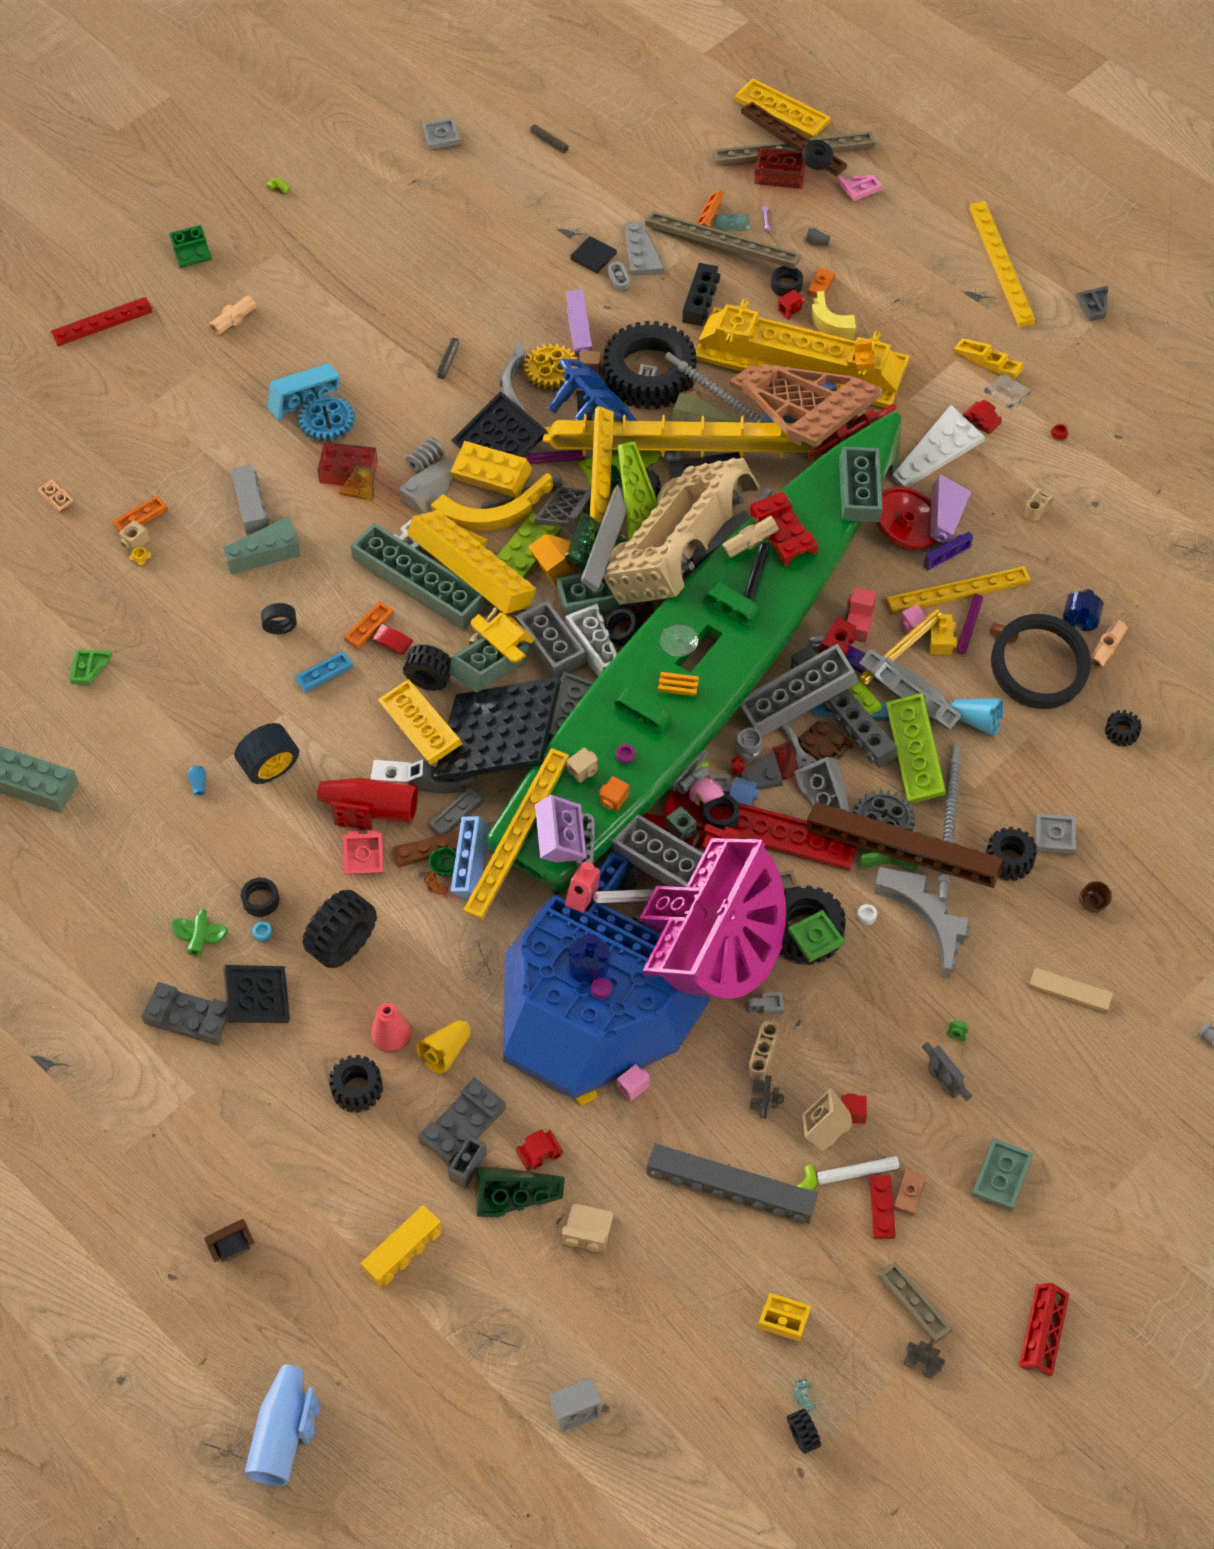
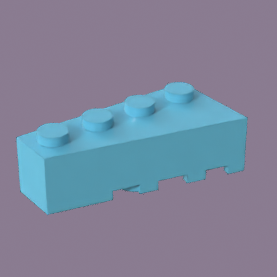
M328 363L271 381L267 408L277 420H280L284 414L288 412L292 414L297 411V407L303 404L308 405L307 401L312 402L314 400L313 397H319L320 399V395L324 397L339 388L340 375Z

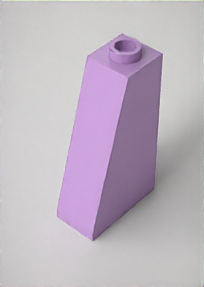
M583 289L566 291L567 317L575 357H578V359L580 358L581 350L592 351Z
M941 474L932 485L930 537L944 544L949 542L954 535L971 491Z

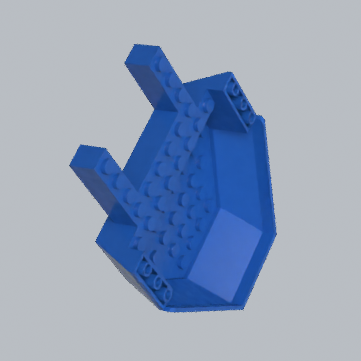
M612 852L599 869L600 878L597 891H616L628 875L629 860ZM553 895L534 913L505 953L503 1061L575 1099L617 1080L618 1077L635 1064L639 1068H643L677 1052L710 1002L709 997L692 996L682 993L672 987L663 977L648 976L643 972L661 936L660 933L607 907V903H595L593 898L582 913L565 906L566 900ZM597 978H606L612 984V993L606 999H597L591 993L592 982Z

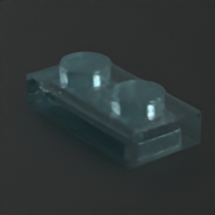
M748 214L715 215L717 230H749Z

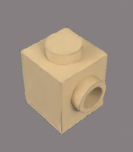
M584 747L566 760L567 771L581 783L596 773L598 770V758L592 751L589 752Z

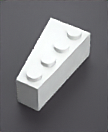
M594 604L565 616V624L586 651L587 663L595 674L599 676L617 653L609 639V633L604 626L603 617L599 613L598 604Z

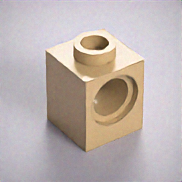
M135 520L119 532L120 544L126 550L133 551L136 547H142L150 540L147 529Z

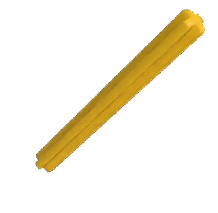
M935 609L883 656L894 661L939 621V615L943 614L938 609ZM867 670L860 675V681L865 685L874 679V676Z

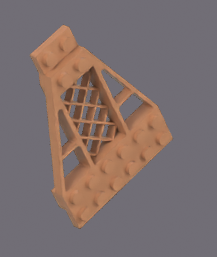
M751 364L729 381L730 387L743 392L747 397L753 399L788 436V440L800 446L808 443L816 447L883 395L882 388L856 377L764 364L762 367ZM826 382L844 384L837 391H831L822 387ZM786 414L798 421L789 426L781 417Z

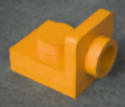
M872 341L855 342L857 370L874 368Z

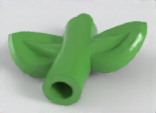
M205 909L199 910V914L195 915L194 922L184 918L172 920V929L176 937L180 940L190 941L187 953L192 956H199L201 954L204 942L212 945L217 944L228 933V928L223 925H208L207 911Z

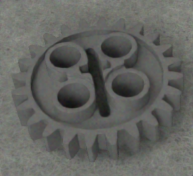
M880 789L879 794H876L873 790L871 796L866 793L864 799L859 798V802L855 803L854 814L883 821L890 825L900 826L910 831H913L915 826L914 808L909 807L910 801L903 802L904 796L898 798L897 792L890 795V790H888L886 794H883L882 789Z

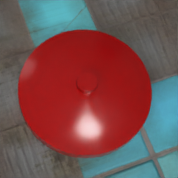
M902 486L892 487L882 492V513L879 522H875L880 532L889 541L905 549L922 550L930 547L936 541L930 537L931 500L915 489Z

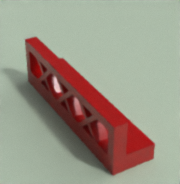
M1054 1283L1036 1285L1019 1366L1024 1370L1038 1369L1047 1376H1053L1070 1295ZM1057 1294L1061 1296L1059 1306L1056 1301ZM1052 1314H1054L1056 1319L1055 1326L1052 1322ZM1048 1334H1050L1052 1340L1050 1347L1047 1341ZM1044 1355H1046L1048 1361L1047 1367L1042 1364Z

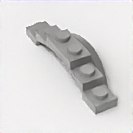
M516 343V350H513V356H510V363H506V369H503V376H500V387H503L500 391L524 411V406L519 402L512 388V381L520 367H524L523 343Z
M870 649L859 662L862 668L871 673L876 680L889 688V691L898 698L923 693L929 718L934 722L937 721L949 731L952 730L962 717V714L953 709L951 704L935 688L909 669L891 659L880 656Z

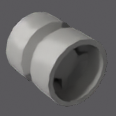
M745 728L738 733L736 754L745 763H753L760 758L762 736L759 731L753 728Z

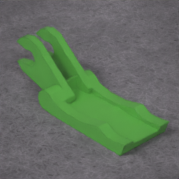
M877 852L862 854L860 865L861 869L864 867L872 868L880 864H893L909 871H914L919 867V865Z

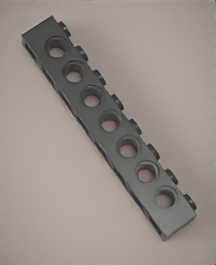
M808 645L791 656V668L799 666L818 654ZM848 689L823 702L824 708L828 712H833L835 721L838 724H842L846 734L849 737H853L857 747L860 750H864L871 763H875L880 768L897 757V746Z

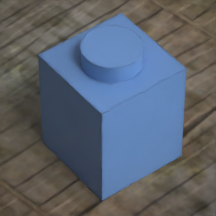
M735 777L732 781L729 796H732L738 803L751 806L754 800L757 801L759 796L758 783Z

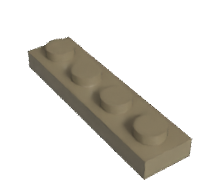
M896 1261L878 1274L879 1279L934 1343H937L952 1331L950 1324Z

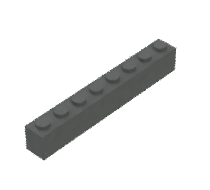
M656 1143L647 1164V1174L654 1179H665L676 1186L684 1185L690 1187L696 1192L704 1191L710 1193L715 1198L730 1199L735 1204H746L757 1211L766 1210L772 1212L777 1217L785 1216L792 1218L793 1221L800 1224H810L817 1201V1192Z

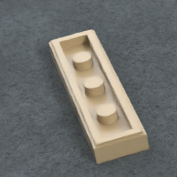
M1036 967L1029 984V988L1105 1013L1108 1012L1113 996L1112 992Z

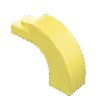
M817 291V299H814L811 310V318L816 328L825 334L850 340L855 339L856 324L854 315L842 316L830 312L825 304L824 291Z

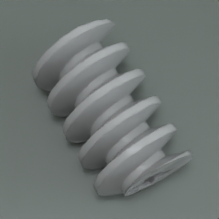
M430 437V439H427L425 443H422L420 447L405 457V460L412 471L417 472L419 470L421 472L424 470V467H429V463L433 464L434 459L438 460L439 455L443 456L444 450L436 438Z

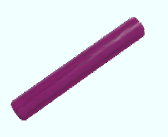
M583 450L528 453L524 458L530 464L584 460L585 456H583Z
M976 593L973 596L956 650L958 654H966L983 601V595Z

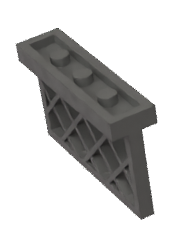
M591 486L588 490L558 487L534 519L535 524L569 528V533L577 534L590 515Z

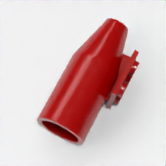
M362 777L320 781L317 799L331 806L334 825L353 827L359 830H372L371 818L412 824L418 804V787Z

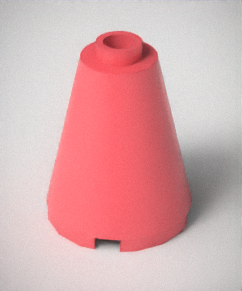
M384 1003L378 1007L371 1029L373 1044L384 1052L400 1051L411 1040V1026L395 1005Z

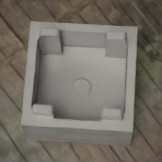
M586 1377L582 1378V1382L559 1391L554 1389L549 1394L550 1408L560 1433L602 1417L601 1401L591 1378L587 1380Z

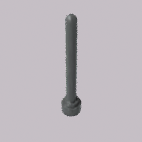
M552 474L553 487H561L562 481L559 474ZM531 486L524 488L521 492V495ZM505 495L482 503L481 509H489L517 498Z

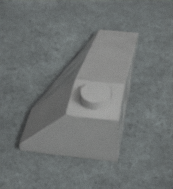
M826 757L794 771L800 790L808 797L812 806H814L815 802L850 812L844 781L837 759Z

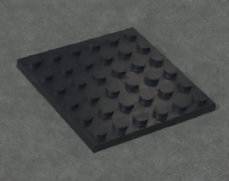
M559 677L481 690L478 693L472 691L456 694L448 726L461 740L462 745L438 760L434 773L436 781L542 765L561 685Z

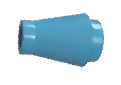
M193 766L189 768L187 775L194 795L201 796L205 794L206 771L202 766Z

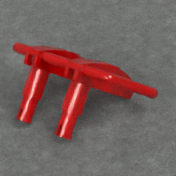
M891 404L877 413L872 408L859 417L856 415L847 422L846 427L844 425L826 438L822 445L811 450L807 454L806 459L811 461L827 453L842 441L887 414L894 412L897 409V405Z

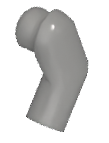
M665 451L664 460L669 463L680 460L684 451Z

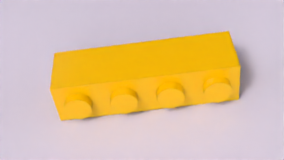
M422 1205L360 1263L362 1272L379 1288L384 1284H389L399 1270L405 1269L415 1255L421 1254L431 1240L434 1241L440 1236L442 1230L441 1221Z

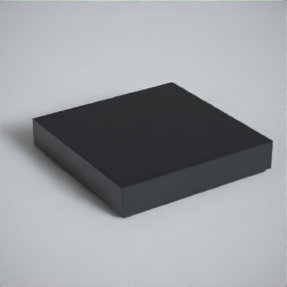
M589 236L570 255L572 261L598 273L617 254V249Z

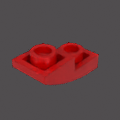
M383 624L379 626L371 637L374 643L386 646L391 652L404 655L413 643V640L408 636Z

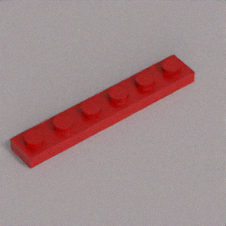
M143 297L51 330V334L57 346H61L150 314L153 311L147 298Z

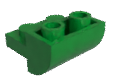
M202 225L169 233L174 254L180 268L212 260Z

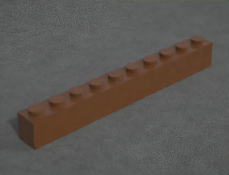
M815 802L807 818L808 832L987 887H995L1002 871L1003 859L995 855L979 852L976 849H969L956 843L946 842L939 838L923 835L920 832H913L900 826L884 823L883 821L870 819L844 809H837L827 804Z

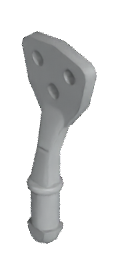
M789 723L784 724L782 729L785 731L788 740L794 746L797 754L795 761L796 770L817 762L813 756L805 753L800 747L797 735L793 732Z

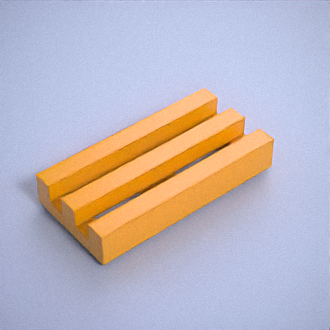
M661 672L658 692L696 696L699 677ZM663 684L674 685L675 687L663 686Z

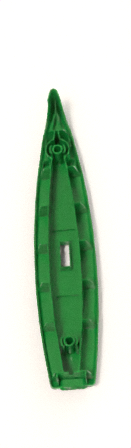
M898 412L887 414L842 441L822 455L778 492L784 491L792 504L793 512L807 532L810 531L817 541V554L814 555L807 551L795 556L784 567L770 545L754 600L752 601L744 597L759 545L752 549H746L730 558L722 544L738 535L745 527L755 525V520L750 516L683 581L685 586L676 597L667 598L639 628L597 677L546 746L543 762L551 748L568 754L570 758L585 747L598 758V770L596 773L581 783L567 771L566 765L550 794L580 804L582 813H588L593 816L595 821L594 862L612 846V840L636 815L643 816L708 746L780 655L837 568L862 521L842 520L839 466L842 447L879 448L882 484L890 465L892 464V474H894L899 462L902 421ZM766 538L762 541L765 543H769ZM706 635L717 640L691 672L681 668V665ZM660 673L698 676L697 695L688 696L658 692ZM663 684V686L675 687L674 685ZM623 744H629L635 749V760L627 765L619 763L616 759V749ZM542 765L531 767L488 833L487 844L492 851L495 852ZM612 776L630 785V794L618 812L608 810L600 804L599 791L604 784L607 785ZM537 820L513 862V865L551 887L553 895L556 896L560 891L564 892L570 886L571 879L579 868L576 865V860L555 863L540 858ZM587 820L583 824L584 831H587ZM584 837L585 845H588L591 842V840L587 837Z

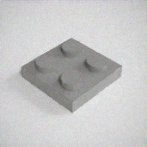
M453 118L422 124L429 150L461 144Z
M1036 814V850L1075 854L1076 816Z

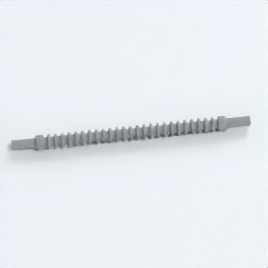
M670 352L665 355V358L676 365L679 371L685 372V375L689 374V378L693 377V381L697 380V384L701 383V386H705V389L708 388L709 392H713V395L716 394L717 398L720 397L721 401L725 400V404L729 403V406H733V409L736 408L737 412H741V415L744 414L745 418L748 417L749 421L752 420L753 423H768V420L764 421V418H760V415H756V412H752V409H747L748 406H743L744 403L740 404V400L736 401V397L732 398L731 394L728 395V392H724V389H720V386H716V383L712 384V380L708 381V377L704 378V374L700 375L699 371L696 372V369L688 366L686 361L679 360ZM797 452L802 457H805L808 454V452Z
M954 744L952 748L946 790V810L942 840L954 843L956 826L955 819L961 767L959 744ZM939 872V901L945 902L947 901L951 875Z

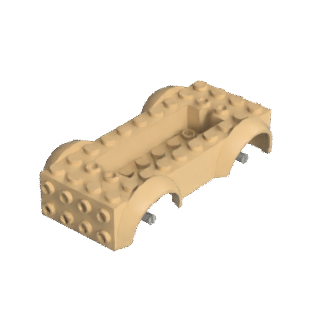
M732 458L728 461H717L712 464L704 463L696 467L689 466L684 470L681 477L672 478L662 486L657 495V507L651 511V515L643 521L642 526L633 534L634 536L630 541L618 544L611 552L603 578L619 605L672 598L680 593L685 586L682 573L685 570H692L694 568V563L687 562L686 560L692 557L695 547H700L701 550L708 549L707 545L727 520L733 517V507L736 504L744 503L743 496L736 497V495L750 490L757 491L760 488L744 458Z

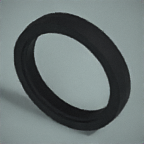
M1029 614L1011 621L999 633L991 653V667L998 685L1013 700L1032 708L1051 709L1068 703L1080 693L1090 673L1091 657L1085 640L1072 625L1055 616ZM1029 629L1046 630L1058 635L1070 646L1077 662L1075 680L1066 689L1056 693L1043 694L1024 688L1014 680L1006 667L1004 652L1007 642L1019 632Z

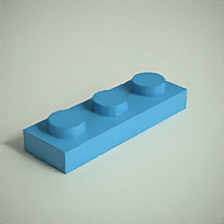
M344 651L296 675L295 680L303 692L306 693L352 669L353 664Z

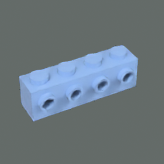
M479 816L461 818L451 892L461 899L470 898L483 874L490 824Z

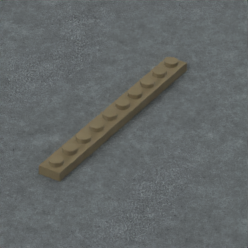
M872 131L809 138L810 140L817 139L830 145L833 152L875 147ZM785 142L714 150L717 166L802 156L800 152Z
M652 211L645 220V226L795 269L801 260L800 253Z

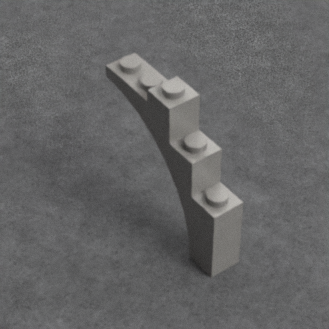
M879 867L874 894L889 897L904 904L928 925L940 949L942 960L941 977L950 978L951 971L955 972L957 960L953 959L954 954H958L959 945H963L964 939L969 938L970 926H967L968 918L948 915L950 905H947L946 901H939V895L927 893L929 884L925 883L926 875Z

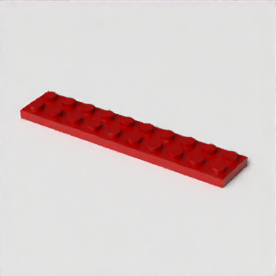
M671 790L662 818L666 819L668 815L682 807L696 821L698 830L703 831L705 827L703 821L704 803L700 800V805L698 806L689 798L690 790L685 794ZM738 803L739 821L733 828L740 832L738 839H761L766 844L764 848L843 870H850L857 846L808 832L806 820ZM715 806L710 809L709 814L716 820H726L732 816V810L725 806Z

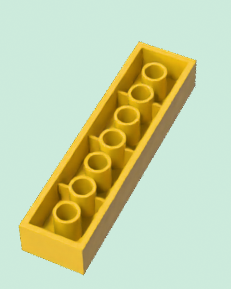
M435 510L412 517L407 535L504 614L531 606L536 588L515 570L506 565L504 561L497 558L490 550L482 546L479 541L472 538L468 532L462 530L454 521L447 518L443 512Z

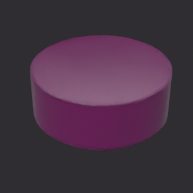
M629 744L620 745L616 749L617 761L625 765L632 763L635 760V749Z
M597 978L592 982L591 993L597 999H606L612 993V984L606 978Z

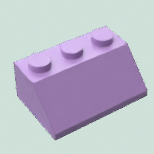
M549 795L535 804L540 858L555 863L586 859L581 805L554 795Z

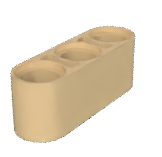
M765 1021L760 1027L748 1069V1075L754 1081H762L767 1075L778 1041L779 1027L774 1021ZM771 1031L774 1034L767 1035L765 1032ZM766 1049L768 1052L762 1053L759 1050ZM754 1067H761L762 1070L757 1071V1070H755V1069H753V1068H754Z

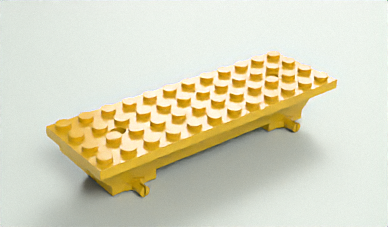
M743 299L740 306L726 304L724 309L714 307L696 347V361L740 372L751 364L757 367L768 364L856 377L883 389V395L870 404L882 408L893 404L910 358L909 355L891 351V345L880 342V332L877 334V331H875L872 339L857 337L856 341L758 317L759 312L747 308L749 304L747 299L746 301ZM871 340L874 368L857 370L854 343ZM835 383L837 390L844 385Z

